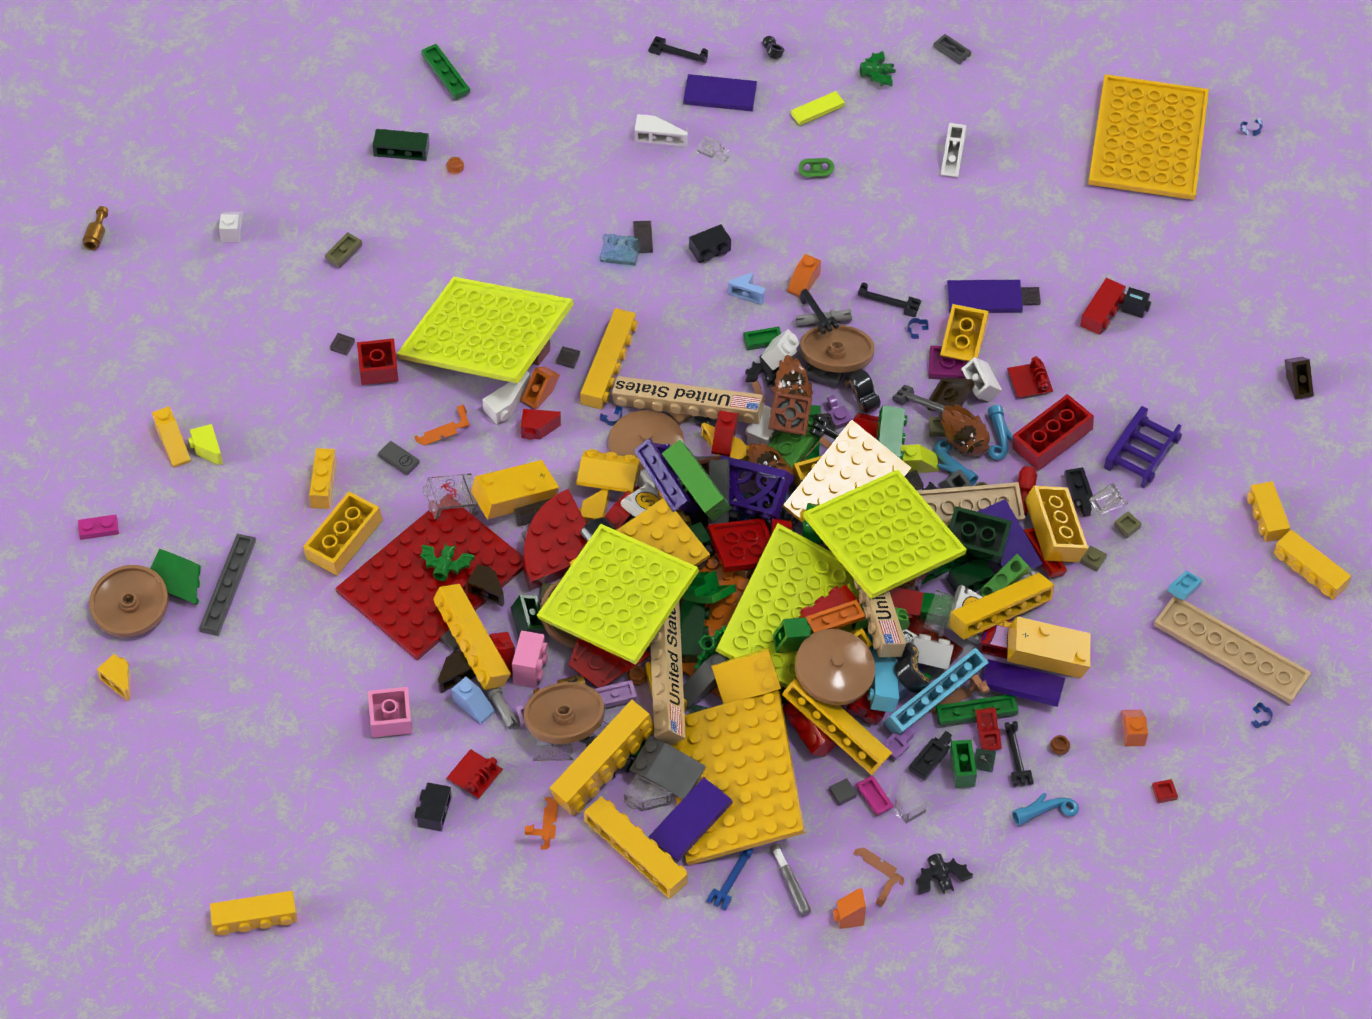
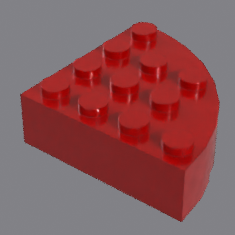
M569 489L556 494L548 500L535 514L528 527L523 548V571L529 591L542 586L543 583H550L563 578L571 567L569 562L578 557L587 544V541L580 533L586 522Z

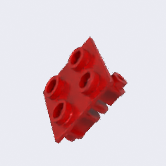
M1037 356L1031 359L1030 364L1007 368L1017 398L1053 392L1044 363Z
M470 749L446 779L479 799L503 769L497 765L498 761L494 757L486 759Z

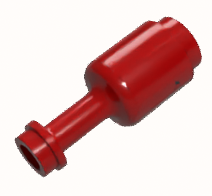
M1031 466L1022 467L1017 479L1025 516L1028 512L1025 498L1033 486H1036L1038 476L1036 469Z

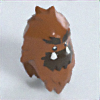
M786 355L784 361H779V371L777 370L775 384L771 387V390L773 392L777 391L812 398V383L808 382L805 368L801 366L797 358L793 360L791 356Z
M954 404V407L945 405L941 416V424L945 429L946 442L954 446V449L960 451V454L980 458L984 452L990 449L988 445L990 434L987 431L986 424L982 422L979 415L974 416L960 405Z
M759 443V445L749 444V450H746L749 462L786 470L794 476L789 463L773 447H769L764 443ZM753 475L750 480L756 481V475ZM764 478L761 483L763 486L766 485L764 483L767 482V478Z

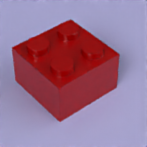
M394 338L357 342L361 385L399 381Z

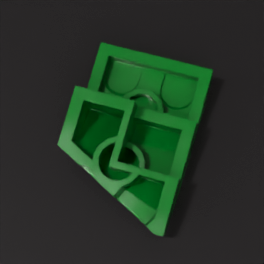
M159 549L150 569L159 574L163 579L168 595L198 605L197 588L200 587L199 576L201 566L181 556Z
M716 571L699 572L681 599L696 603H715L737 591L735 584L719 586Z

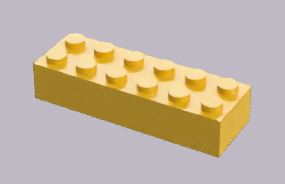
M631 700L551 785L549 789L556 803L573 817L577 813L582 812L590 798L596 797L603 784H607L612 779L615 771L618 768L621 769L626 764L627 758L640 749L641 743L653 735L654 724L650 714Z

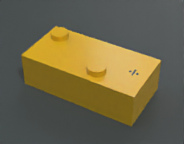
M543 460L475 476L471 493L486 518L491 519L542 506L558 493L559 486Z
M1034 485L1025 498V503L1044 560L1079 562L1088 550V546L1068 488Z
M348 491L303 546L306 559L338 576L383 521L380 507Z
M1017 616L1008 627L1007 662L1082 678L1090 668V633Z

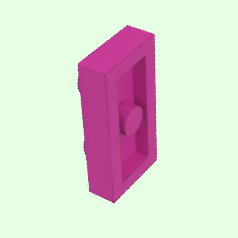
M116 514L78 520L80 540L119 534Z

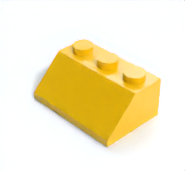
M595 449L585 450L581 457L576 485L633 493L639 479L640 459L634 455L621 456L614 452L600 453Z

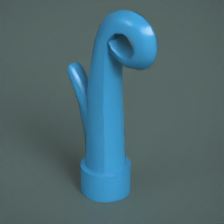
M993 405L988 408V414L992 420L999 446H990L988 454L994 460H1001L1008 453L1007 437L1012 441V434L1004 421L1002 406Z
M946 439L938 440L934 445V451L944 464L939 463L937 467L950 473L960 469L973 486L979 476L947 454V452L952 450L953 446L946 442Z
M1043 793L1029 806L1013 810L1012 816L1015 823L1020 826L1028 823V820L1058 807H1061L1065 815L1074 816L1078 813L1079 807L1070 798H1055L1044 801L1047 794Z

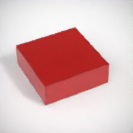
M1172 779L1152 783L1157 803L1177 800L1178 794Z

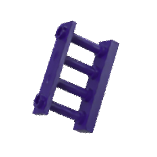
M1144 406L1140 407L1106 456L1104 469L1111 471L1114 466L1119 465L1143 477L1141 482L1142 488H1145L1148 482L1151 483L1156 475L1155 471L1174 443L1178 444L1182 437L1180 433L1182 425L1178 424L1175 430L1171 431L1149 420V417H1147L1148 408ZM1141 426H1146L1168 437V440L1165 444H1162L1140 433L1139 429ZM1132 439H1137L1160 452L1156 457H1153L1131 446L1130 442ZM1123 452H1128L1151 465L1146 471L1122 459L1121 455Z

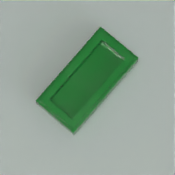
M778 326L743 332L747 351L768 347L771 341L781 334Z

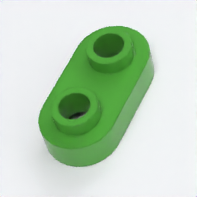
M806 158L800 161L798 170L805 177L828 176L833 172L834 164L829 158ZM824 163L828 165L826 170H823L821 167ZM809 164L810 169L804 170V165Z

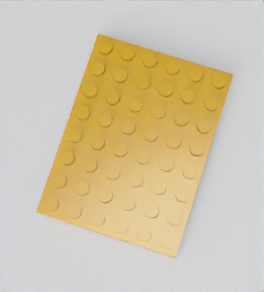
M1104 74L1088 185L1195 200L1209 89Z
M779 690L742 700L739 699L685 715L686 738L670 746L706 766L697 784L705 777L733 801L730 807L685 854L686 863L689 866L805 833ZM676 797L677 805L682 801V799Z

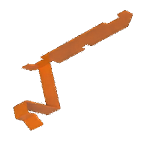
M464 404L457 406L461 422L455 424L453 421L424 432V436L421 437L416 435L414 436L416 442L427 445L440 440L442 435L446 438L457 434L456 428L461 429L470 426Z
M545 797L548 805L544 807L542 829H534V824L525 826V835H538L545 839L544 845H541V849L545 850L550 847L551 839H555L556 825H553V822H556L558 804L551 797Z

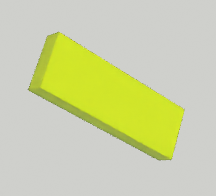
M834 91L791 110V116L801 126L845 107V102Z

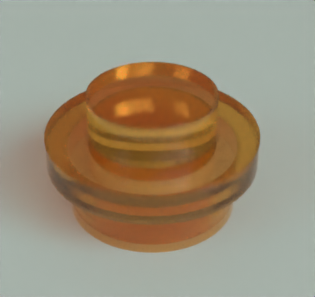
M451 157L446 164L447 170L454 174L460 173L464 169V162L459 157Z

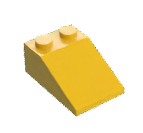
M952 304L940 356L967 362L971 361L974 357L978 358L987 330L989 311Z
M769 647L711 665L723 704L781 689Z

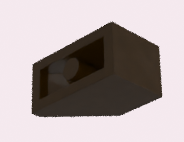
M1302 356L1285 359L1286 378L1294 398L1314 396L1310 359Z
M477 564L467 581L468 593L503 607L504 593L496 572L488 566Z
M461 650L451 653L445 659L438 678L440 693L453 688L464 677H467L469 680L476 677Z

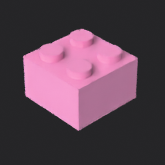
M521 631L512 662L514 685L537 689L538 682H542L544 674L542 667L547 664L548 653H546L548 643H545L544 634Z
M408 687L368 691L372 738L412 733Z

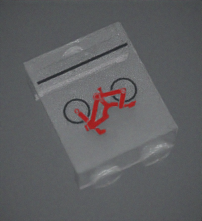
M471 473L428 477L426 485L423 487V493L428 499L429 510L433 513L434 519H439L442 509L468 507L472 515H478L480 506L471 493L474 481Z

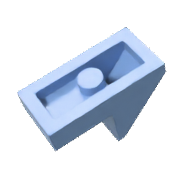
M749 273L729 281L728 294L763 305L765 301V288L753 285L754 273Z

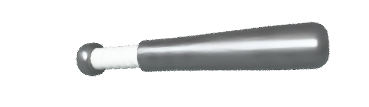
M774 844L770 847V851L778 860L780 871L801 916H808L811 913L809 903L790 865L785 860L781 851V844Z

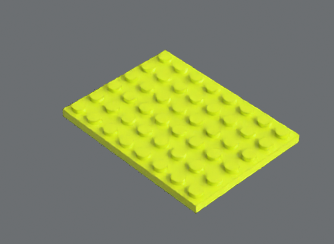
M453 277L396 354L402 360L518 384L574 303L570 298Z
M777 524L715 651L729 659H733L769 647L782 687L787 688L797 677L795 673L797 652L776 653L772 634L783 619L799 618L801 615L799 612L808 605L812 607L819 597H827L829 591L836 586L840 588L846 584L859 600L858 590L854 586V578L831 551ZM852 624L838 628L847 632L853 631Z

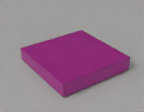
M930 345L929 379H966L961 368L967 364V361L940 356L942 346Z

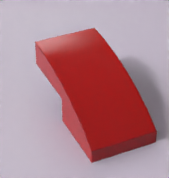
M996 708L976 709L975 715L981 751L1002 749Z

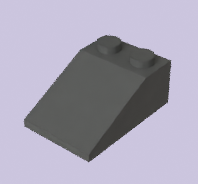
M649 736L629 770L638 781L683 800L696 786L706 766L669 744Z

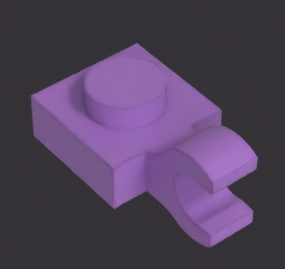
M834 395L827 397L828 402L826 405L830 410L827 412V417L834 429L837 430L847 426L853 419L844 405L839 407Z
M910 727L900 736L896 732L893 733L882 743L892 752L890 757L894 761L909 749L910 745L907 742L915 734Z

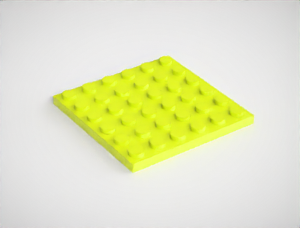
M898 469L811 508L803 514V518L871 599L965 555L967 550Z
M600 524L538 612L537 617L539 620L631 663L637 664L698 574L699 569L690 563Z

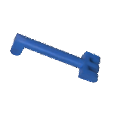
M753 848L739 852L741 856L721 890L713 888L707 899L708 903L711 904L714 898H717L714 906L719 907L723 901L721 909L726 911L732 901V897L727 894L747 860L752 856Z

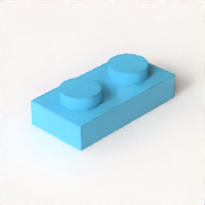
M1186 570L1170 584L1167 591L1176 598L1185 600L1201 586L1203 580Z

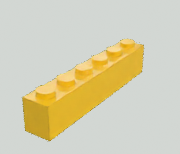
M618 308L614 309L580 392V403L582 405L602 410L604 403H608L610 388H614L615 376L621 370L620 363L622 360H625L627 355L626 348L632 343L633 331L636 332L638 328L636 313Z
M1039 572L1028 576L1023 580L951 611L948 627L965 640L1052 600L1054 584Z
M455 584L439 587L433 599L434 603L451 630V634L456 639L460 650L465 655L469 666L474 671L477 680L484 690L504 687L511 673L461 585Z
M797 677L782 693L789 702L871 775L892 754L888 748L840 705L826 704L810 696L802 688Z
M601 796L584 811V821L669 899L688 884L686 869L682 865L678 866L673 861L671 855L663 852L653 839H648L639 826H634L630 822L626 814L616 810L615 805L610 800H605Z

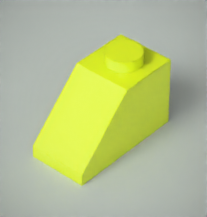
M212 424L190 429L191 437L188 438L190 448L195 449L196 455L215 464L222 465L221 452Z
M920 444L901 445V451H904L903 461L911 467L908 473L939 472L936 453Z

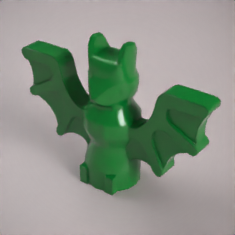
M883 51L876 54L872 53L870 58H865V62L860 64V76H871L870 81H876L880 86L889 85L892 87V77L887 74L895 73L896 70L893 69V63L879 64L885 61Z
M445 543L439 558L435 557L432 546H421L423 551L420 557L426 561L427 569L430 567L435 568L433 577L436 580L446 581L450 571L458 575L462 569H469L470 563L475 560L474 555L462 553L457 560L452 561L456 545L451 547Z
M723 625L720 630L716 629L713 637L704 634L698 642L703 651L697 656L698 661L694 666L696 670L708 659V656L716 653L715 649L727 626Z

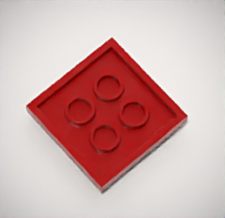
M763 518L710 524L707 529L724 572L755 569L771 537Z

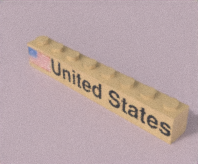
M618 376L612 391L614 405L621 407L626 406L675 414L703 416L712 419L718 418L719 410L738 413L739 422L759 424L764 410V400L761 394Z
M854 579L855 589L859 593V603L864 608L863 612L868 622L869 634H872L873 647L877 650L878 657H902L906 642L890 592L887 591L871 599Z
M679 602L650 643L654 738L669 745H673L686 738Z

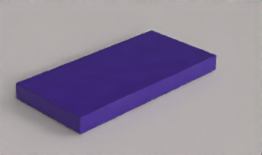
M688 74L683 104L753 111L757 81Z
M947 280L949 313L951 312L952 304L986 310L989 313H1020L1023 311L1020 280Z
M1006 499L977 511L1012 521V528L1002 563H998L1001 569L1016 554L1032 570L1042 566L1043 563Z
M988 659L989 663L986 665L982 682L986 680L987 686L991 691L1058 707L1065 678Z
M703 777L648 837L653 839L661 849L679 862L730 807L733 801Z

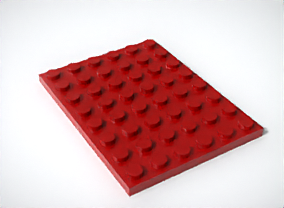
M447 494L336 587V592L418 661L441 641L440 637L449 630L447 623L443 620V616L433 600L439 587L460 584L476 611L488 601L468 593L467 581L477 564L492 568L496 572L500 585L503 588L523 571V556L452 498L449 499ZM445 543H447V546L451 547L456 545L452 561L457 560L462 553L475 556V560L470 563L469 569H462L458 575L450 571L446 581H441L433 577L435 568L430 567L427 569L426 561L421 559L420 554L423 551L422 545L432 546L435 557L439 558Z

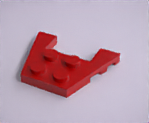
M578 638L568 666L580 676H583L593 686L600 688L607 686L631 668L648 659L651 653L645 650L637 664H634Z

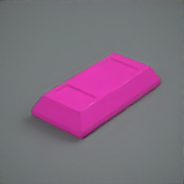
M873 775L855 784L876 816L894 807Z

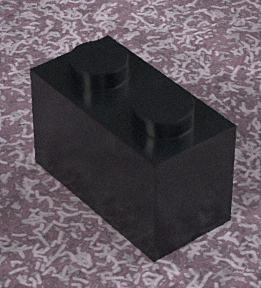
M722 224L690 236L689 249L698 263L731 251V238Z
M427 782L426 788L421 790V805L415 810V819H417L418 827L442 832L452 798L450 786Z

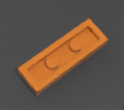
M857 599L806 616L807 623L811 627V634L825 629H838L865 618V614Z

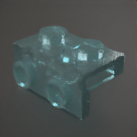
M603 234L604 244L599 257L600 262L636 265L640 252V244L637 237Z

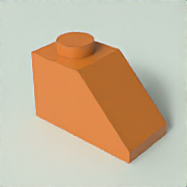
M804 254L796 266L787 292L800 298L803 289L809 291L820 275L821 260Z
M545 366L535 367L520 401L534 409H538L553 392L560 375Z
M1121 710L1125 746H1145L1148 736L1145 714L1142 710Z
M857 889L837 901L836 909H833V917L835 922L838 921L839 929L864 926L866 904L863 889Z

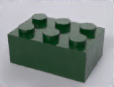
M955 506L949 529L967 549L966 555L1002 563L1012 528V521Z

